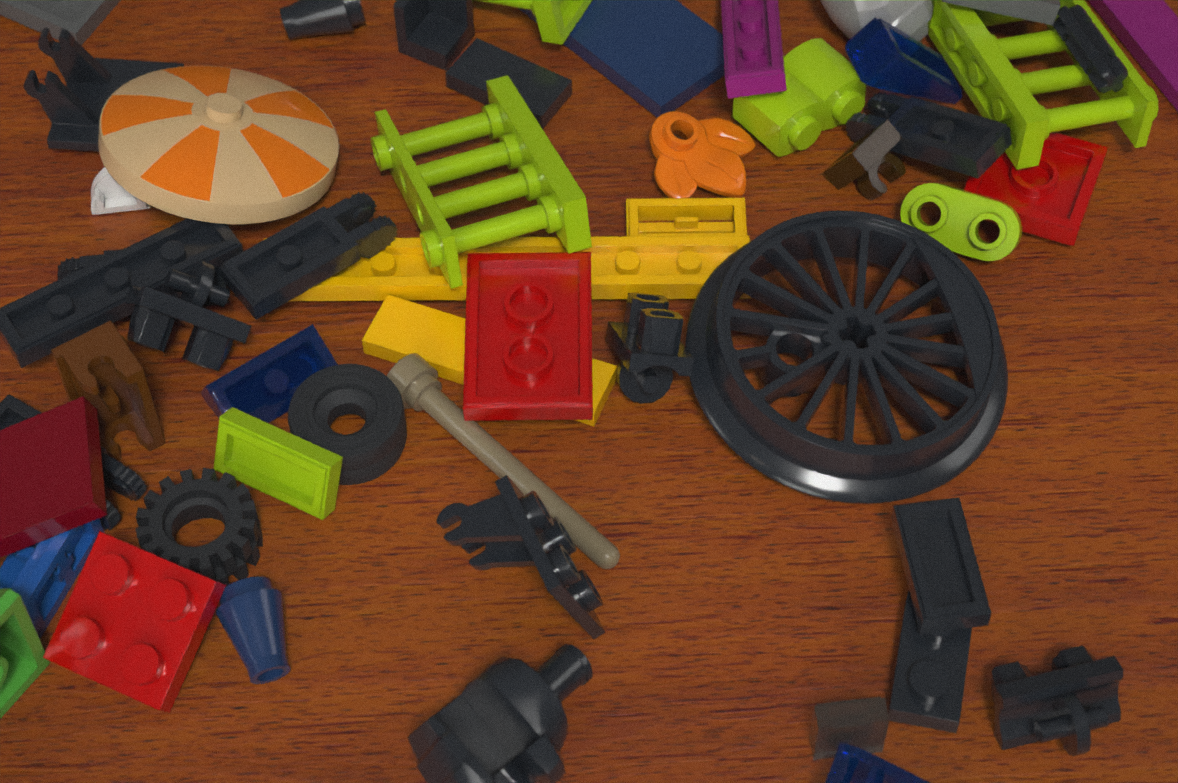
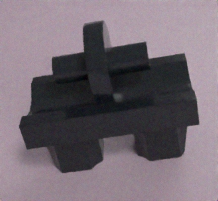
M203 260L197 261L189 274L170 268L164 285L181 291V299L146 286L139 288L130 285L124 302L135 306L130 318L127 340L164 352L174 322L176 321L193 328L182 360L214 371L220 370L233 342H246L251 325L203 308L206 301L224 307L230 294L229 289L213 284L215 267L213 264Z
M628 293L624 322L608 321L606 340L621 360L617 369V382L624 395L632 401L642 404L652 403L666 394L673 380L672 369L680 376H692L694 357L680 341L684 318L678 312L668 310L669 301L662 295Z
M1083 645L1061 650L1052 659V670L1050 672L1034 676L1031 675L1025 665L1020 664L1018 661L994 667L991 681V695L995 705L994 737L1001 749L1006 750L1038 741L1043 743L1060 739L1064 749L1071 756L1089 752L1091 747V730L1107 727L1110 723L1121 721L1118 686L1119 682L1123 679L1124 669L1115 656L1096 660Z

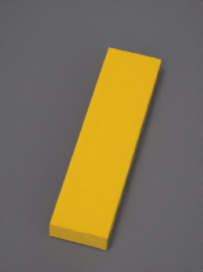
M388 294L362 339L363 351L365 354L393 363H397L409 354L417 353L437 370L438 377L464 385L466 318ZM592 358L593 420L575 421L595 426L617 380L616 365Z

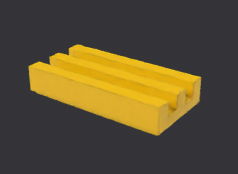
M745 198L626 199V236H747ZM706 220H734V222H698V221H706ZM638 221H674V222H642V223H638Z

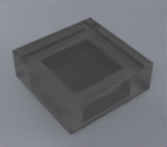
M871 697L820 703L814 706L809 734L813 760L883 752L890 721L885 698Z

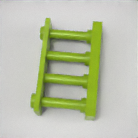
M931 0L933 12L931 19L928 21L929 37L981 116L1005 123L1007 127H1010L1012 145L1005 153L1017 170L1039 166L1044 140L1052 132L1116 121L1135 148L1146 146L1152 122L1158 114L1159 100L1153 88L1146 84L1084 0H1059L1060 8L1063 6L1068 8L1075 5L1082 6L1115 51L1116 56L1128 70V76L1122 81L1124 87L1118 92L1110 90L1103 94L1096 90L1088 75L1085 74L1053 25L1047 24L1050 29L1047 31L997 39L994 34H990L985 26L1025 19L942 2V0ZM1066 51L1075 64L1021 73L1018 69H1014L1009 60ZM1090 85L1100 100L1045 109L1043 105L1038 104L1033 95Z
M508 75L486 81L489 104L482 106V113L400 135L386 109L375 112L379 135L371 137L370 140L376 164L380 171L389 169L421 230L420 241L429 267L439 266L451 289L463 285L458 260L459 253L541 229H545L548 234L556 232L568 254L592 247L586 196ZM489 135L491 140L498 138L500 140L498 143L416 165L412 156ZM507 165L509 170L518 169V173L433 197L428 188ZM524 196L528 201L536 199L538 204L452 230L446 219Z

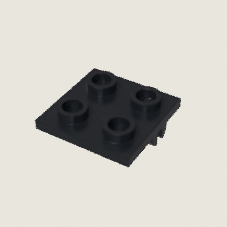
M44 28L38 40V47L44 54L53 58L66 82V86L52 71L47 72L45 78L46 85L41 84L38 81L36 71L30 70L24 82V89L28 95L39 100L52 123L46 140L49 148L99 152L100 115L109 97L122 85L141 75L185 65L184 63L94 58L66 29H61L58 38L59 42H55L52 39L50 29Z
M505 475L495 481L501 494L470 506L463 503H453L440 512L437 523L443 529L461 521L457 528L444 535V539L450 545H462V548L468 554L486 546L482 553L469 560V564L474 569L488 570L494 567L536 566L548 592L593 639L605 633L595 612L596 608L603 605L601 596L585 570L582 569L578 572L569 556L576 552V547L566 528L557 516L553 519L551 518L544 503L534 490L524 495L513 481Z

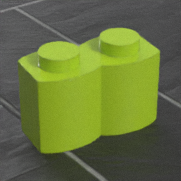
M822 38L806 41L784 56L787 91L734 98L732 117L778 157L791 154L797 150L807 149L817 140L821 131L832 129L840 124H846L855 113H861L865 105L868 76Z

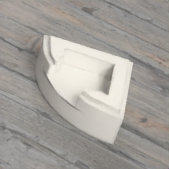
M105 167L94 178L91 186L92 215L151 208V205L139 200L120 186Z

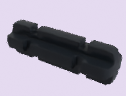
M1082 6L1061 7L1058 11L1059 17L1054 21L1053 26L1085 74L1088 75L1096 90L1103 94L1110 90L1114 92L1120 91L1124 87L1122 81L1128 76V70L1116 56L1115 51Z

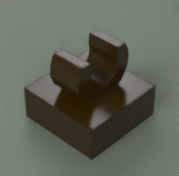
M887 119L860 137L824 171V174L838 190L857 179V185L861 193L873 201L888 190L886 185L879 179L877 170L890 183L906 173L903 162L897 156L887 153L901 140L900 133Z

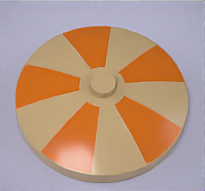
M181 66L141 75L118 88L106 101L100 115L98 149L105 168L114 180L130 194L155 208L180 217L209 223L253 224L291 216L317 202L328 191L333 182L338 160L339 141L336 130L324 111L308 97L279 81L256 73L227 67Z

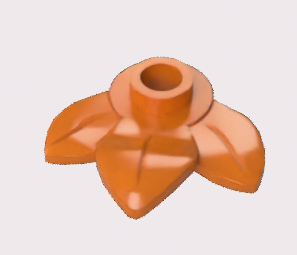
M679 111L666 112L656 118L649 132V142L652 153L657 159L654 177L659 188L669 198H691L696 188L700 187L722 196L742 198L746 189V171L741 158L750 154L756 146L754 140L743 128L721 118L698 121L693 116ZM673 134L679 135L683 137L685 140L679 139L675 137Z

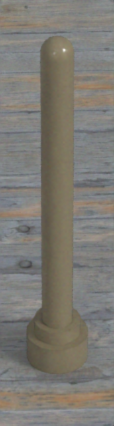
M409 354L392 367L387 377L400 392L404 409L425 410L499 478L507 475L524 495L534 490L544 503L551 518L553 519L556 516L559 518L574 545L602 569H611L618 564L620 552L613 543L475 421H464L463 410L441 392L442 384L437 380V370L419 354Z

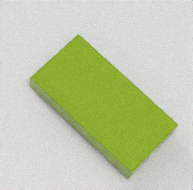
M234 407L220 416L213 468L215 471L222 474L226 472L235 476V480L321 520H324L335 510L343 460L342 456Z

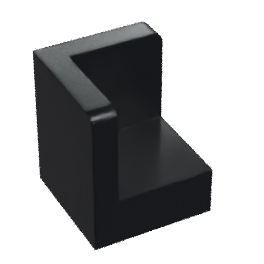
M396 0L394 3L398 50L402 54L447 71L475 36L472 0Z

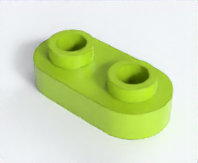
M926 183L919 185L906 195L901 206V222L928 234L952 252L978 260L996 261L1004 258L1014 251L1021 239V220L1017 212L1010 205L945 184ZM926 202L937 204L941 210L940 220L935 225L926 224L921 219L920 210ZM985 219L993 220L999 226L1000 234L994 242H985L978 234V227Z

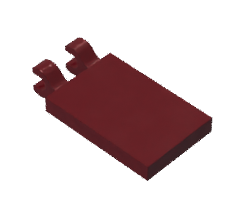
M84 396L0 430V558L107 515L97 409Z

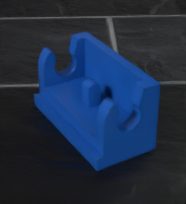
M99 518L11 553L0 567V589L10 588L21 596L39 639H41L84 567L99 531L104 533Z

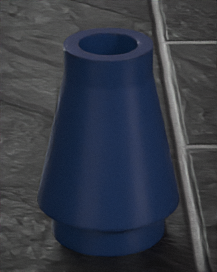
M249 577L229 584L225 587L220 598V606L216 610V615L248 671L250 682L253 684H265L286 676L291 669L286 653L282 593L279 590L273 589L271 580L267 577Z

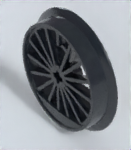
M823 211L798 216L777 224L737 249L711 273L698 293L690 313L686 332V349L694 357L692 376H689L697 401L706 418L724 442L752 467L789 488L811 496L838 502L870 504L899 501L934 490L957 477L982 454L993 438L1004 412L1008 392L1007 360L995 313L984 289L970 269L951 250L921 230L892 218L858 211ZM833 257L855 259L851 303ZM815 258L828 295L797 261ZM868 261L891 269L868 308L865 309L864 296ZM776 269L803 299L761 277ZM901 275L920 286L919 289L877 315ZM745 293L788 317L735 309L734 306ZM933 299L946 312L900 321ZM731 330L769 336L764 346L736 350L733 347ZM954 332L958 345L917 338ZM792 353L800 357L804 362L798 366L789 365L782 361L778 354ZM921 362L965 369L969 388ZM759 367V375L765 387L760 390L754 389L743 370ZM906 380L957 406L960 410L948 421L942 420ZM821 383L796 422H791L769 405L782 396L794 397L804 394ZM834 383L844 385L840 441L817 435L806 429ZM858 384H862L884 445L856 444L853 441ZM882 386L926 433L925 435L907 441L901 438Z

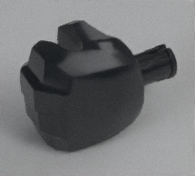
M564 644L556 650L552 657L536 669L531 668L522 660L501 657L483 669L466 685L461 695L434 716H431L408 736L407 739L417 761V768L427 783L558 782L565 774L564 760L560 751L568 734L567 717L561 702L579 686L586 684L592 679L593 670L587 657L575 646Z

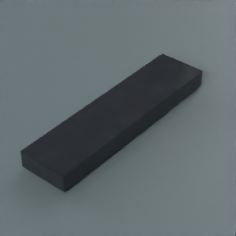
M187 218L1 307L0 336L19 366L23 368L51 354V349L108 321L114 323L131 315L135 306L124 303L130 285L139 288L146 286L172 295L178 292V290L164 285L170 268L189 274L196 262L203 260L213 264L216 273L221 271L222 263L243 252L242 244L227 224L209 223Z

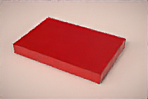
M568 252L467 253L463 389L464 421L593 420L591 252H573L570 254Z

